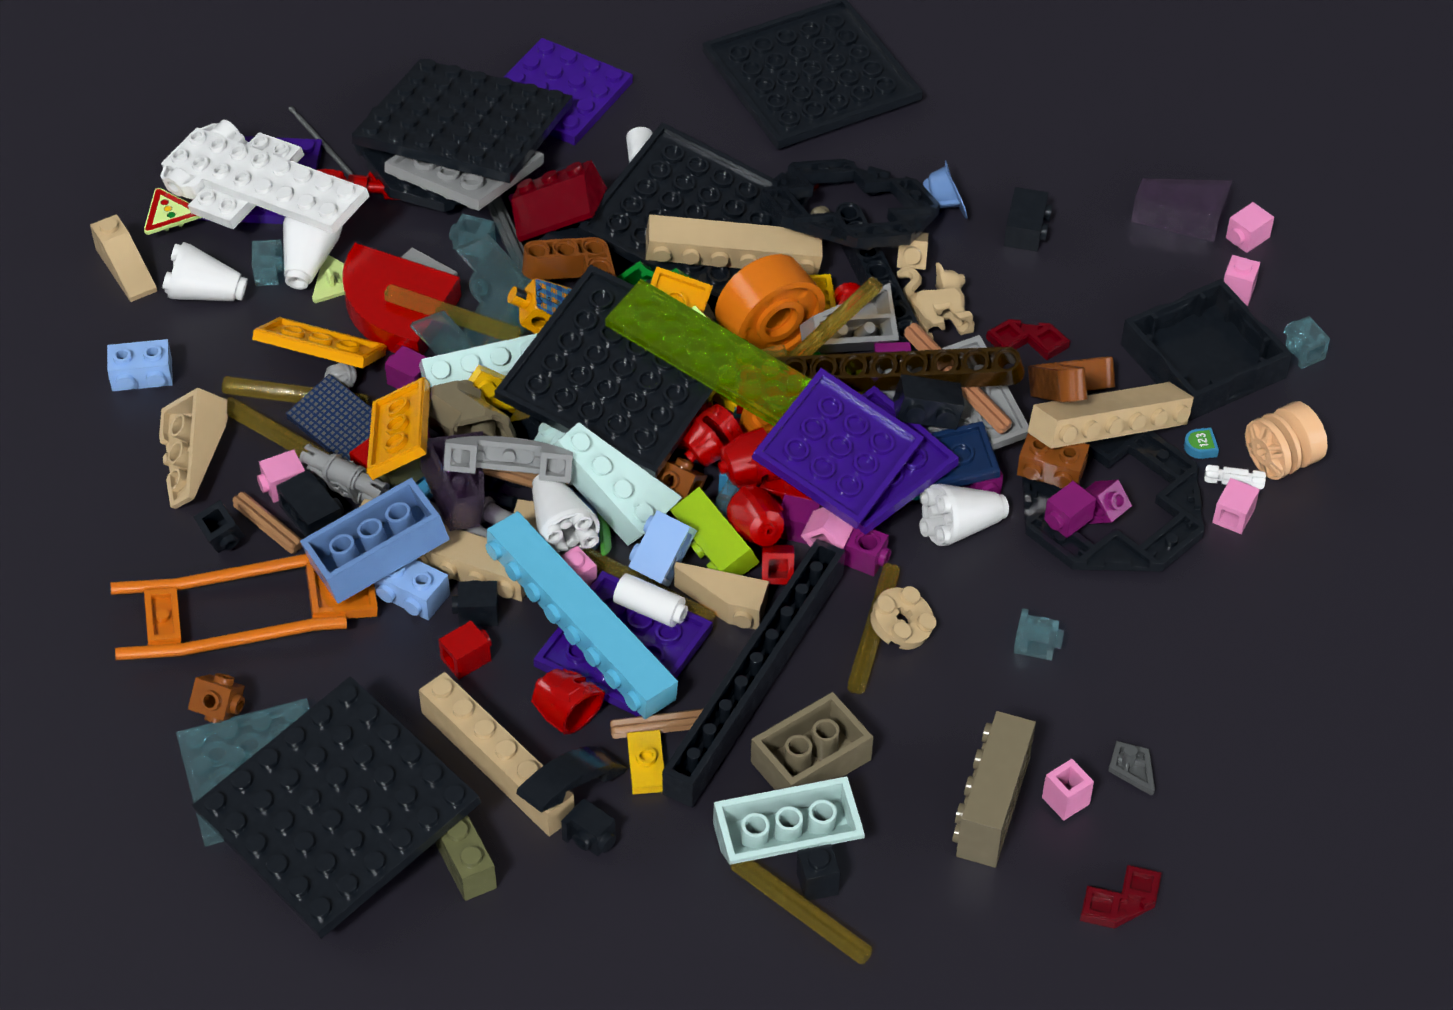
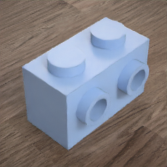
M168 339L107 345V372L112 391L173 386L172 356Z
M657 510L655 515H651L647 519L643 529L645 535L641 543H637L633 547L629 556L631 562L628 567L669 587L674 578L675 563L682 562L697 530Z
M417 559L374 583L376 595L387 603L392 602L404 608L409 614L418 615L428 621L450 596L448 574Z

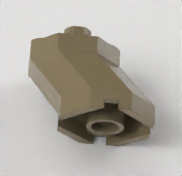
M457 380L434 385L430 388L428 424L431 429L446 439L469 436L516 438L517 434L509 416L486 402L481 389L476 388L473 382Z

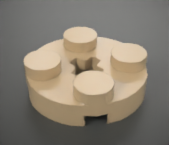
M906 586L904 589L895 587L883 591L875 600L873 611L870 614V621L876 634L889 644L892 641L895 644H899V648L904 650L915 649L921 646L936 626V619L930 606L920 596L919 591L911 586ZM898 614L904 615L908 623L904 620H898Z

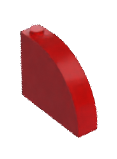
M354 243L344 263L342 280L349 317L359 332L368 340L385 344L387 346L386 350L396 353L403 345L424 355L461 298L460 277L358 243Z

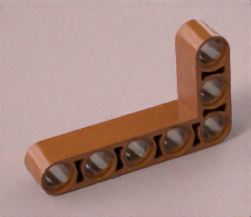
M587 237L534 240L524 245L522 273L529 279L579 278L590 264L616 277L608 245L603 239Z
M1113 356L1028 366L1030 394L1032 397L1058 402H1072L1088 399L1087 390L1116 387Z

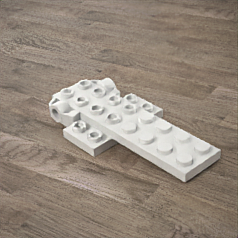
M221 120L219 123H212L202 128L196 127L161 163L163 170L160 176L166 189L176 196L192 199L188 205L191 214L234 229L255 206H259L335 234L370 197L367 188L298 164L297 162L304 156L300 146L260 132L248 142L243 134L239 133L238 129L227 120Z

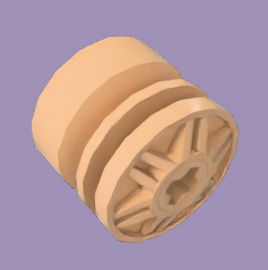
M1301 401L1291 402L1278 408L1274 413H1268L1262 418L1254 419L1246 427L1245 439L1250 457L1260 471H1264L1266 477L1272 480H1279L1288 474L1296 472L1299 468H1305L1320 461L1327 452V436L1323 424L1317 414Z

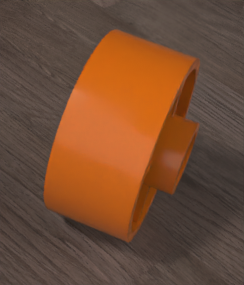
M783 254L769 255L746 265L728 281L718 297L715 316L722 329L748 341L747 349L743 356L749 360L756 361L764 357H779L800 346L802 339L799 325L812 316L824 311L825 297L822 290L796 259Z

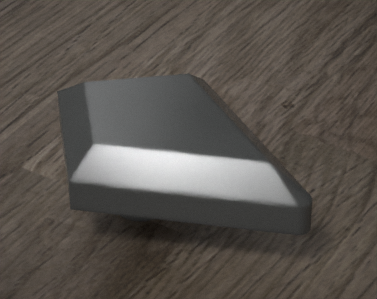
M1116 741L1109 772L1149 795H1153L1155 787L1149 749Z

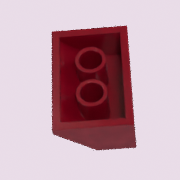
M592 160L584 163L577 161L567 166L566 169L558 172L551 170L538 179L532 180L528 178L517 185V189L511 198L516 236L519 242L594 216L607 187Z

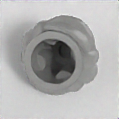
M343 363L327 367L324 375L326 377L330 374L349 390L354 386L357 379L356 368Z

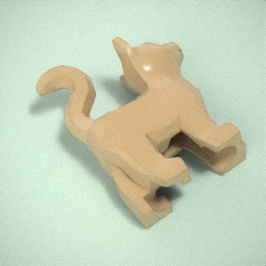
M938 262L936 263L937 276L935 285L937 290H922L915 293L914 291L922 282L920 273L912 267H904L897 271L896 276L898 278L911 279L903 288V293L920 327L932 339L933 334L928 330L932 327H939L941 330H945L944 320L947 319L953 322L960 335L974 332L973 315L970 311H965V297L961 291L962 286L965 284V276L963 274H958L953 270H944Z

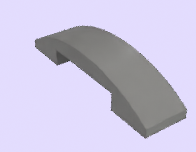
M469 436L452 438L445 441L443 471L475 474L476 468L539 474V480L570 483L573 452L555 445L514 437Z

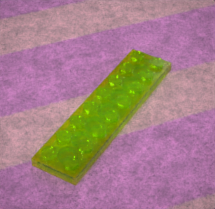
M642 279L638 281L605 318V326L773 426L776 425L812 380Z

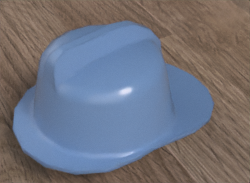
M945 160V166L929 174V178L924 180L923 186L939 202L940 208L959 207L964 218L968 219L965 206L952 180L947 161Z

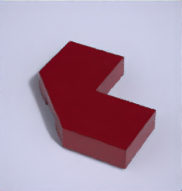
M1008 319L987 331L986 339L995 347H1012L1017 350L1028 343L1046 360L1068 349L1070 345V340L1051 323L1039 322L1038 325L1022 324L1021 320Z
M1127 865L1122 893L1087 886L1080 921L1115 929L1155 908L1161 872Z

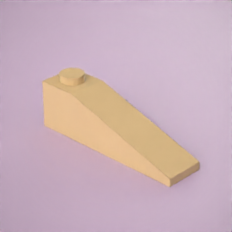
M200 388L194 389L161 409L159 438L160 443L166 446L167 453L163 456V463L169 466L170 473L167 476L166 482L170 507L174 509L195 498L228 420V400Z

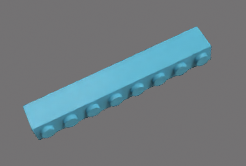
M518 511L487 529V544L485 547L489 556L495 561L498 560L504 566L509 578L512 581H517L524 588L530 601L537 602L540 605L547 619L553 624L556 623L563 630L568 642L571 645H576L583 652L589 665L592 667L596 666L604 675L607 684L612 689H617L623 695L626 704L632 711H637L644 719H647L676 700L678 681Z

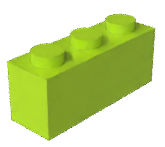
M700 487L670 509L676 520L697 530L690 546L700 559L704 556L709 559L710 562L706 564L709 569L743 576L760 563L751 548Z

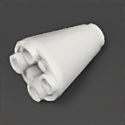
M285 216L283 221L285 283L288 286L300 290L308 287V284L312 282L340 238L342 227L335 234Z
M183 242L182 245H174L171 255V261H173L174 265L172 273L167 271L162 287L165 289V293H168V298L206 301H234L237 299L242 301L248 278L241 277V273L189 243Z
M537 475L532 482L537 532L560 556L576 546L581 550L594 547L599 542L598 532L600 530V523L597 516L565 483L539 480V475Z
M932 484L927 490L920 493L923 516L919 523L920 531L924 537L929 536L931 541L937 546H949L999 523L1009 513V504L1006 497L996 492L946 484Z

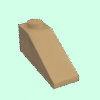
M116 214L90 224L98 254L130 302L157 292V287L135 243L118 215Z
M680 562L675 563L674 586L728 624L736 625L740 628L755 630L758 628L768 604L769 581Z

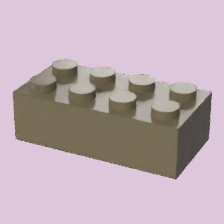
M996 711L993 723H986L982 736V742L984 743L981 749H977L973 763V769L975 770L973 776L969 775L964 790L966 797L964 803L959 804L955 817V823L957 824L952 842L958 843L956 857L996 868L1030 761L1036 721Z

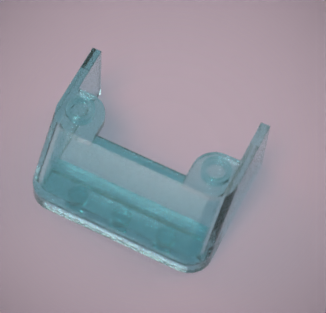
M486 235L461 245L456 249V252L474 271L469 280V288L474 298L480 303L464 331L444 310L414 321L410 325L436 355L522 337L526 328L520 324L519 307L508 303L507 297L512 287L516 286L524 290L531 280L523 275L522 270L490 235Z

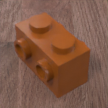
M1028 433L1019 455L1017 475L1030 480L1055 485L1059 488H1064L1072 481L1079 485L1086 467L1090 444L1080 443L1051 449Z

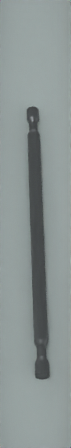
M293 106L288 108L315 139H322L308 122L296 112ZM322 139L323 148L348 175L353 174L351 169Z

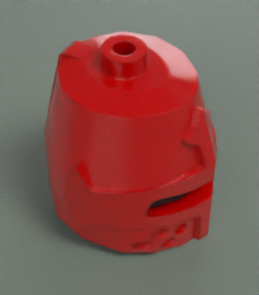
M715 404L694 419L693 425L683 438L687 448L684 455L691 463L697 460L702 465L708 466L721 460L720 448L742 434L743 431L737 420L727 409L719 404Z
M763 427L742 433L720 448L722 461L718 462L719 471L721 474L726 473L732 485L737 486V488L759 486L762 484V477L767 482L780 478L752 459L753 452L768 435Z
M743 486L732 496L727 506L728 522L743 539L760 546H773L781 538L784 530L782 516L784 509L766 489L757 486Z
M557 668L537 680L531 702L546 722L564 735L572 734L581 730L597 714L602 706L605 691L593 682H586V677L580 673Z

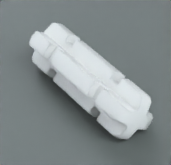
M1209 464L1205 468L1204 480L1207 483L1217 484V481H1222V485H1227L1230 478L1258 489H1263L1266 473L1258 470H1253V473H1249V469L1226 466L1223 469H1219L1218 465Z

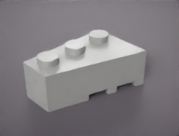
M890 283L816 314L799 325L804 354H812L818 351L820 353L874 350V343H896L899 341Z

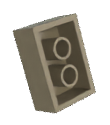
M832 692L752 738L751 763L774 790L840 778L871 760L873 736Z

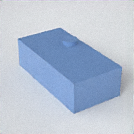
M411 477L300 540V543L311 566L337 604L450 539L439 513Z

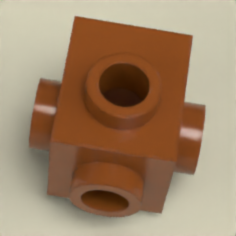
M677 457L676 460L667 461L656 479L683 497L681 499L683 500L698 487L703 488L707 475L693 469L694 463Z
M216 673L215 676L208 674L196 677L188 710L205 715L204 719L206 721L223 724L224 721L236 718L241 713L245 704V697L243 696L245 685L235 683L234 677L222 673Z

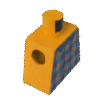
M535 278L524 290L516 286L512 287L507 301L519 307L520 324L533 333H539L571 291V288Z

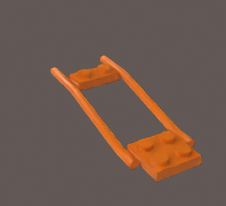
M306 554L179 578L110 582L111 595L144 593L148 640L147 646L115 648L116 661L185 656L311 631L347 629V619L377 617L378 612L374 584L337 604L311 566ZM306 567L312 613L311 619L181 643L178 590Z

